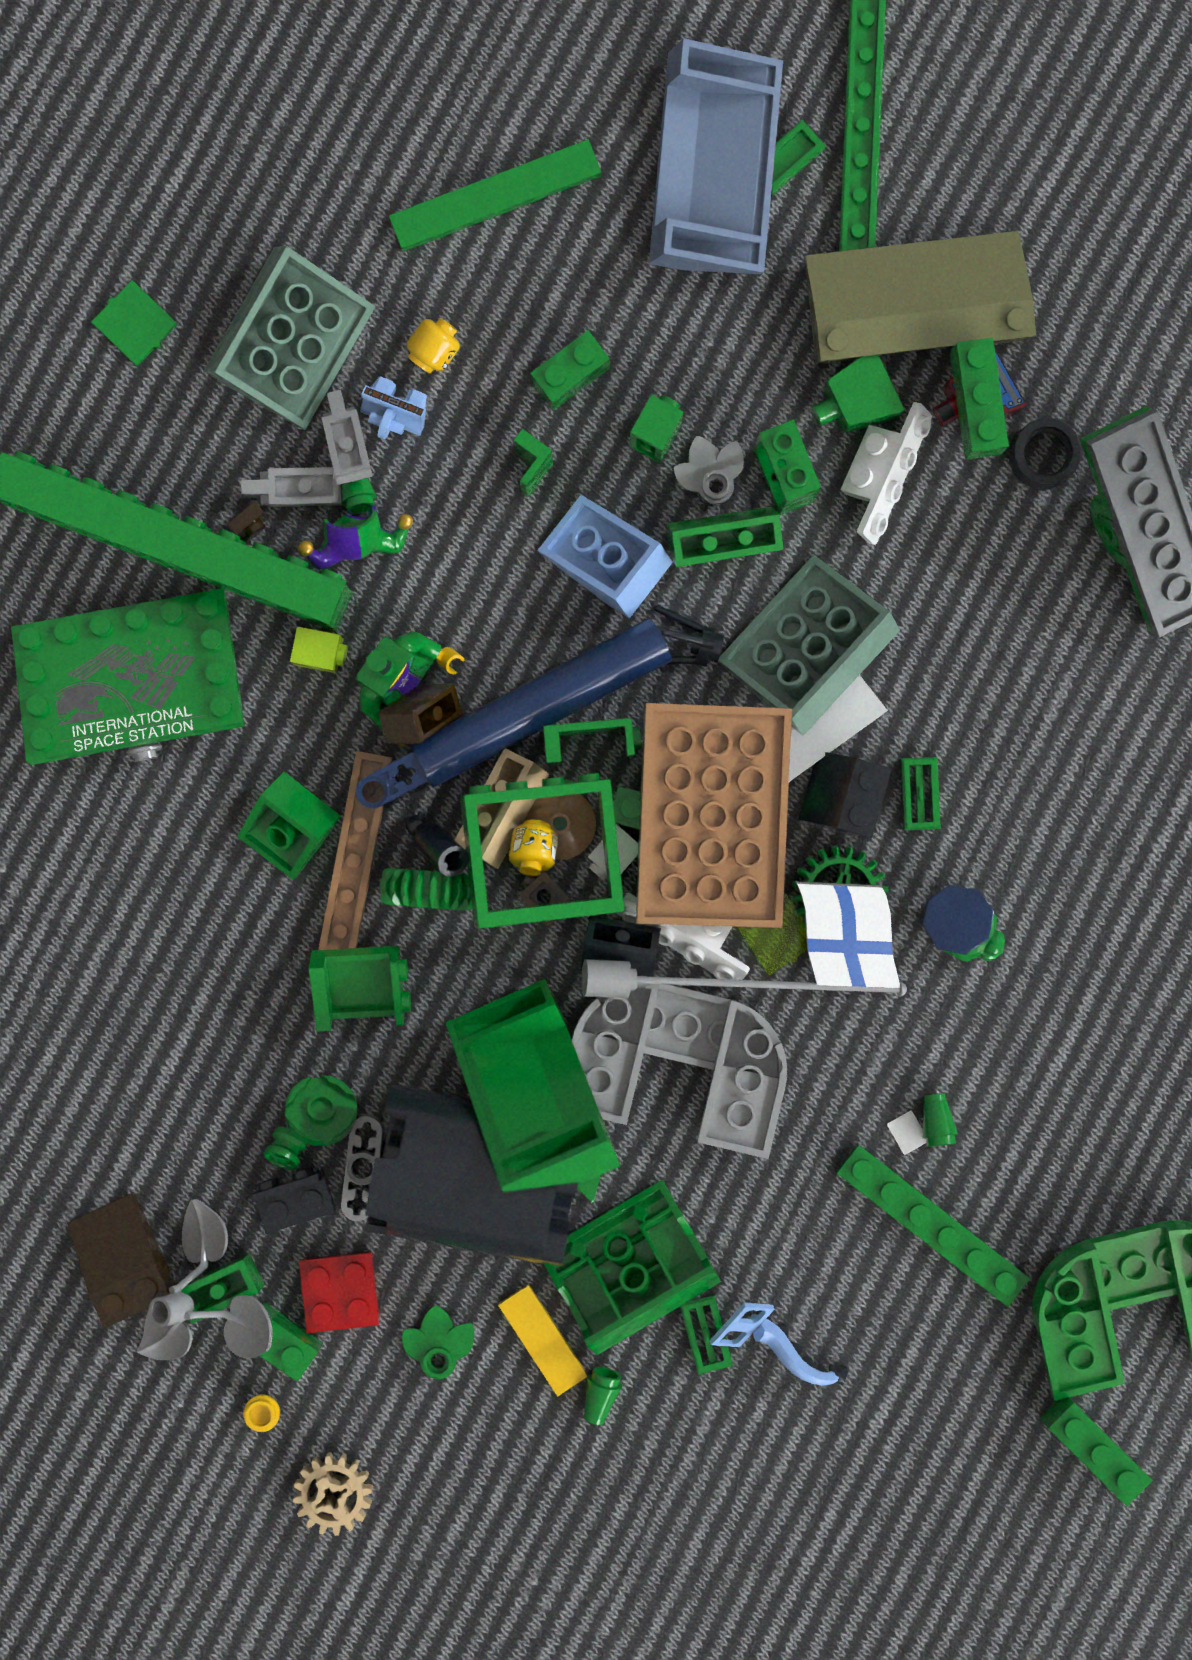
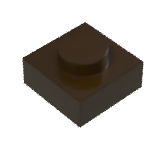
M254 501L227 525L236 535L241 537L240 540H244L246 537L252 539L266 527L264 522L269 517Z

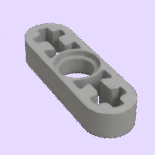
M363 1115L357 1118L349 1134L341 1209L343 1214L352 1221H362L369 1216L365 1215L366 1207H363L360 1213H356L354 1206L349 1205V1200H354L357 1195V1187L350 1188V1181L357 1185L370 1184L372 1174L366 1178L356 1176L352 1169L353 1162L358 1158H366L374 1165L375 1158H381L384 1127L382 1122L373 1115ZM365 1122L371 1123L372 1130H377V1135L371 1136L368 1143V1149H376L375 1154L365 1150L354 1152V1146L361 1148L363 1145V1135L357 1133V1129L362 1128ZM364 1188L362 1192V1201L367 1202L368 1188Z

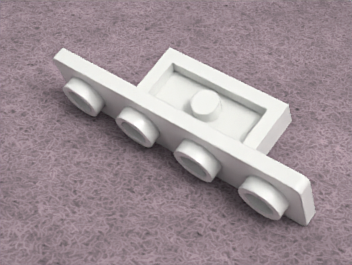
M913 403L900 433L872 425L868 426L841 487V491L845 495L869 502L857 533L870 544L876 545L879 537L886 531L892 507L900 499L903 489L902 485L907 473L914 467L919 446L923 438L930 431L932 415L921 403Z
M626 893L623 898L624 912H616V914L621 916L625 922L637 924V897L631 893ZM641 924L661 928L659 944L676 950L687 961L700 965L713 973L717 979L743 980L750 970L747 965L720 949L733 926Z

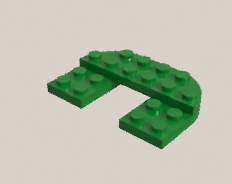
M1168 1220L1084 1240L1062 1251L1045 1268L1038 1280L1033 1295L1032 1317L1038 1331L1049 1388L1054 1401L1125 1384L1110 1313L1111 1310L1178 1294L1192 1362L1191 1221Z

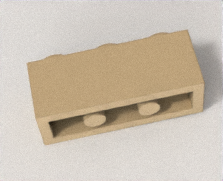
M505 748L485 785H491V792L505 791V783L527 781L528 788L542 787L541 779H547L549 774L534 762ZM536 799L477 805L483 862L497 869L499 868L510 848L513 830L523 824ZM462 825L455 840L466 850Z

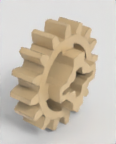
M332 1452L327 1453L323 1463L317 1456L314 1457L311 1462L313 1469L304 1466L300 1472L304 1479H297L294 1484V1488L301 1491L293 1497V1503H302L297 1513L298 1517L308 1515L307 1527L311 1528L315 1523L319 1524V1531L322 1535L327 1527H332L335 1536L339 1535L342 1525L349 1531H352L355 1526L354 1518L362 1522L366 1516L363 1509H369L372 1500L366 1497V1495L372 1493L373 1485L364 1484L369 1472L362 1471L359 1473L357 1471L359 1460H355L351 1465L346 1463L347 1454L345 1453L341 1455L339 1461L334 1460ZM333 1471H337V1472L343 1473V1474H345L346 1476H341V1475H338V1474H334ZM316 1479L315 1484L318 1492L310 1497V1484ZM328 1488L332 1492L341 1491L338 1499L334 1495L325 1496ZM356 1490L357 1501L351 1509L348 1496ZM321 1511L332 1514L333 1516L325 1515L321 1513Z

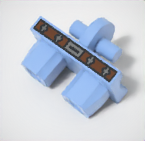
M381 376L378 377L372 387L365 385L361 394L363 401L360 412L369 416V423L379 426V438L385 440L390 431L402 435L404 430L419 436L421 435L425 422L426 394L417 390H409L405 400L394 397L396 384Z

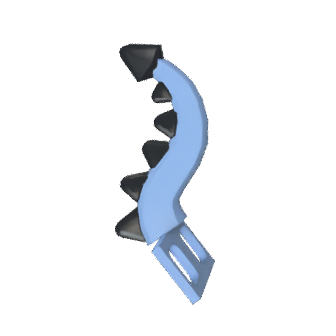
M743 1303L710 1339L711 1345L740 1347L753 1333L755 1341L767 1344L792 1374L811 1384L823 1386L837 1382L843 1385L848 1374V1368L844 1365L830 1364L828 1372L822 1364H818L817 1369H815L811 1357L801 1358L802 1347L800 1344L788 1339V1327L783 1323L774 1324L769 1315L775 1310L773 1305ZM757 1310L755 1314L751 1315L750 1319L742 1318L746 1312ZM731 1331L742 1332L734 1340L723 1339Z

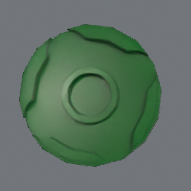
M321 1075V1078H305L291 1089L286 1099L285 1120L289 1130L300 1141L312 1146H328L340 1142L351 1132L356 1123L357 1103L353 1091L343 1081L332 1076Z

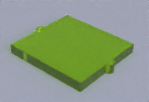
M785 892L782 928L737 927L768 975H771L790 961L792 963L797 962V957L807 951L806 928L801 925L804 920L801 916L794 914L796 908Z

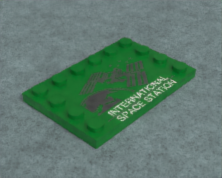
M223 588L11 626L26 762L29 765L245 727L227 596Z

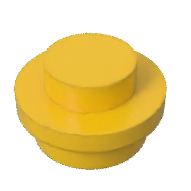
M264 1394L252 1397L244 1408L243 1416L245 1423L249 1428L257 1432L271 1430L280 1418V1407L277 1401L271 1396Z

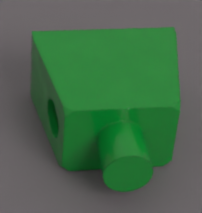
M879 355L860 357L831 377L824 386V392L828 399L812 406L813 415L819 426L838 419L845 433L863 429L869 425L874 426L900 418L905 410Z

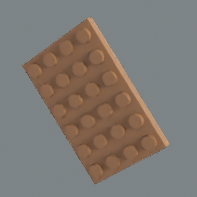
M644 703L636 899L637 924L782 928L792 709Z

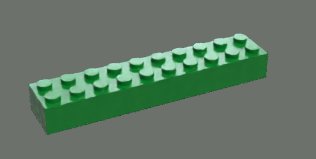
M15 451L14 456L1 453L0 503L331 631L338 632L352 596V591L346 585L347 581L342 579V575L322 568L321 573L314 572L313 568L308 566V562L288 555L286 560L280 559L279 555L274 553V549L254 542L252 547L246 546V542L240 540V536L220 529L218 534L212 533L213 530L206 527V523L186 516L185 520L181 521L178 516L172 514V510L161 505L152 503L150 508L145 507L146 504L138 501V497L127 492L118 490L116 495H113L111 490L104 488V484L93 479L83 477L82 482H79L77 477L70 475V471L59 466L49 464L48 469H45V465L36 462V458L25 453Z

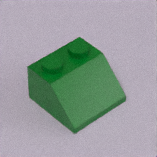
M283 772L260 795L237 837L294 880L328 838L341 815L287 773Z

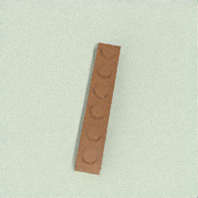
M356 751L318 950L357 948L384 806L375 809L363 806L357 799L356 788L361 779L391 764L393 761L392 757ZM369 782L364 786L363 797L366 801L375 803L383 797L384 790L380 783Z

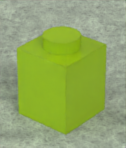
M297 627L290 662L295 666L337 674L338 665L344 666L348 645L343 644L344 639L338 634Z

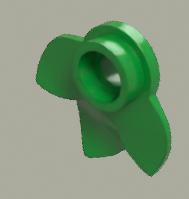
M435 1305L426 1313L422 1321L421 1330L416 1328L403 1330L402 1342L407 1355L420 1362L423 1372L428 1377L444 1379L452 1374L457 1360L469 1354L473 1346L475 1331L472 1323L454 1326L448 1313L440 1306ZM434 1355H443L445 1363L442 1366L435 1365L432 1362Z

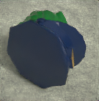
M948 885L934 896L931 895L925 904L926 910L922 926L937 949L943 950L962 961H971L979 957L985 961H991L1003 953L1005 937L1002 932L996 930L997 916L978 889Z

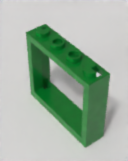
M599 773L578 775V783L564 784V778L557 777L541 779L542 787L528 788L527 781L505 783V791L491 792V785L469 787V794L460 795L465 847L469 856L467 866L474 927L480 929L624 912L611 779L600 780ZM598 792L609 896L488 910L477 805Z

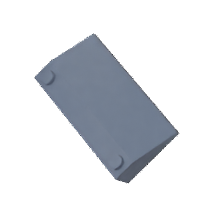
M685 38L668 52L649 264L688 271L764 273L783 60Z

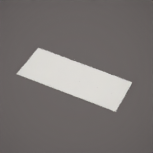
M860 675L804 736L791 727L789 782L825 756V752L830 753L888 711Z

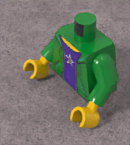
M411 631L398 636L396 639L385 636L374 651L368 655L365 664L356 676V681L361 688L359 707L365 715L383 729L379 718V711L383 710L384 707H388V704H392L397 698L405 696V693H409L414 687H417L433 664V660L437 659V663L442 668L454 675L457 674V671L449 666L450 662L455 658H459L464 662V658L451 647L441 649L440 644L418 632ZM398 743V745L402 747L406 746L404 743L402 745Z

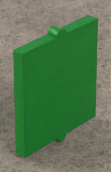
M133 280L115 298H109V304L91 321L136 366L154 349H160V343L178 325Z

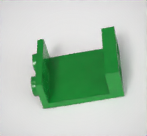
M632 718L543 726L548 767L562 765L560 737L624 731L626 759H633L635 750H640L641 748L639 726L632 727Z

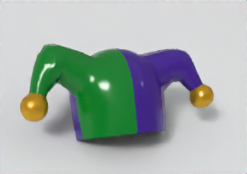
M376 505L368 508V517L343 515L334 524H331L325 518L323 519L325 540L322 545L315 550L311 542L303 541L299 544L298 551L300 555L306 556L311 565L316 569H326L343 560L363 559L372 552L396 554L402 550L405 544L408 529L411 528L413 519L408 514H402L397 520L399 527L396 530H385L380 527Z

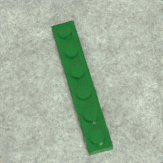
M858 1143L835 1171L1007 1307L1010 1306L1030 1280L1018 1268Z

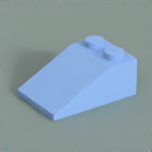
M583 495L579 496L538 549V552L604 603L628 618L633 615L673 563L658 541Z

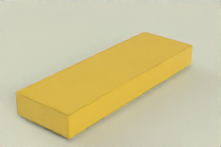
M529 1283L498 1303L499 1308L557 1397L587 1378L586 1370Z

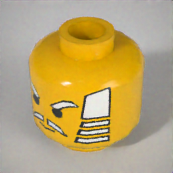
M526 820L512 832L509 860L524 875H540L541 872L551 869L555 864L558 835L544 821Z

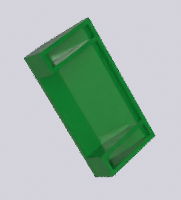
M545 979L446 1022L503 1192L584 1182L621 1166L559 1006Z

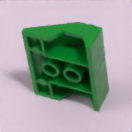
M663 1180L569 1234L562 1266L544 1263L557 1290L569 1306L579 1325L584 1342L596 1355L722 1282Z

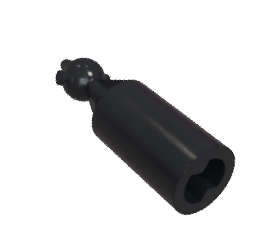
M419 811L418 815L408 816L406 821V829L409 833L408 838L415 839L416 848L443 875L452 877L463 872L469 861L467 851L439 824H427L424 812Z

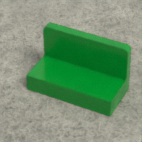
M522 429L514 439L516 455L531 465L520 480L522 494L528 498L553 465V457L550 448Z

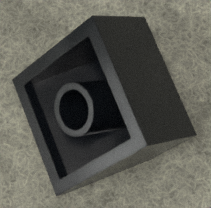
M825 752V756L813 765L798 820L864 839L872 838L892 768L858 758Z

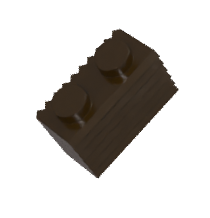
M418 684V687H414L409 693H405V696L397 698L392 704H388V707L380 710L379 718L387 743L390 745L392 743L395 745L398 743L401 745L403 743L407 745L409 743L412 745L417 743L419 745L462 714L455 685Z

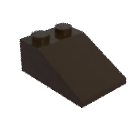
M134 1192L67 1223L89 1297L104 1329L148 1309L153 1299L170 1294L169 1287L176 1285Z

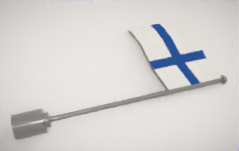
M796 882L805 907L807 951L816 983L637 976V970L631 969L629 961L584 960L582 968L583 996L628 998L630 991L636 990L637 984L898 993V996L905 995L907 987L904 983L899 982L892 955L891 913L886 894L881 885Z

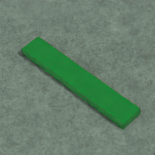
M588 139L389 215L402 252L601 177V170Z

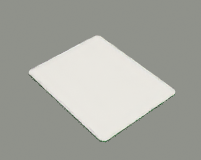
M912 1111L887 1124L904 1155L926 1143V1138L922 1139L923 1129Z

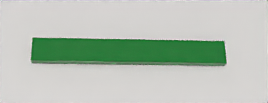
M849 0L838 252L874 248L876 242L886 0Z

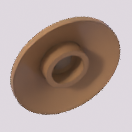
M580 794L536 798L525 818V821L535 819L548 823L551 829L558 835L556 860L570 859L582 853L590 845L596 830L594 811L590 803ZM564 817L567 820V827L561 831L556 830L553 826L555 818Z

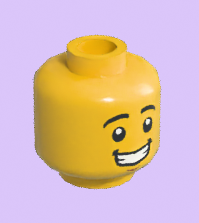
M441 317L437 322L431 319L423 320L407 341V348L410 351L408 358L430 374L433 370L443 371L460 349V343L454 337L457 329Z

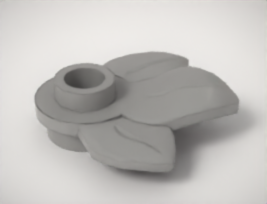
M696 436L689 450V463L674 466L675 477L685 490L699 492L704 501L714 505L722 504L731 497L734 490L733 480L743 470V452L737 441L729 443L719 452L718 448L710 441L701 436ZM711 482H720L723 489L719 493L712 492L709 489Z

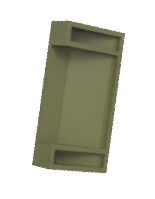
M1019 231L805 255L816 365L851 361L856 357L955 346L957 342L992 337L994 344L1026 341L1036 336L1033 297Z

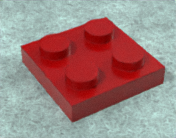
M372 1251L299 1260L307 1333L368 1327L380 1324Z

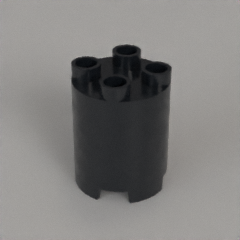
M393 1084L385 1109V1115H389L390 1119L383 1153L384 1158H375L365 1213L369 1218L365 1231L541 1264V1262L562 1266L570 1221H568L571 1202L572 1198L575 1199L579 1182L503 1192L471 1098Z

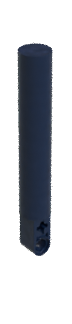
M651 618L632 626L451 722L419 745L417 743L410 744L413 752L360 780L356 788L357 799L363 806L375 809L427 782H430L433 788L502 752L505 748L508 749L544 729L543 726L553 725L671 662L672 657L664 638ZM402 765L406 769L414 768L416 772L411 776L413 782L409 785H406L404 781L397 782L395 780V777L399 774L398 767ZM378 782L382 785L384 794L381 800L375 803L365 800L363 788L367 783Z

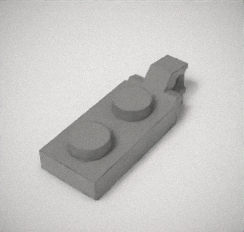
M341 390L327 393L331 412L323 414L321 418L337 485L372 477L357 409L345 407Z
M333 467L271 468L268 471L260 472V480H241V495H243V498H261V505H269L270 507L342 505L341 484L337 485Z

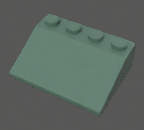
M288 246L274 247L204 372L262 407L306 430L376 306Z
M813 555L724 651L718 661L769 708L792 709L791 727L804 736L897 635L900 629L889 610Z

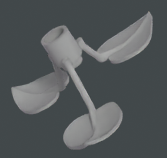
M193 1199L190 1201L182 1228L184 1254L190 1262H200V1264L177 1285L169 1287L170 1294L157 1297L151 1301L145 1319L143 1337L137 1353L157 1360L181 1358L186 1355L192 1344V1331L184 1321L196 1318H225L228 1320L224 1326V1338L232 1353L246 1359L257 1357L269 1351L272 1344L271 1321L265 1307L257 1299L248 1295L236 1296L231 1301L230 1312L225 1310L193 1311L194 1303L192 1298L181 1292L186 1285L208 1267V1260H220L224 1256L228 1245V1232L225 1223L215 1211L200 1200Z

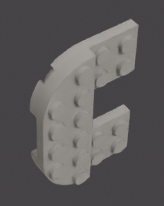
M637 984L636 990L630 991L628 998L596 997L587 1006L575 1027L572 1042L603 1120L627 1125L643 1054L658 1056L713 1070L697 1142L769 1159L786 1087L787 1062L782 1043L764 1017L749 1006L738 1001L665 984Z

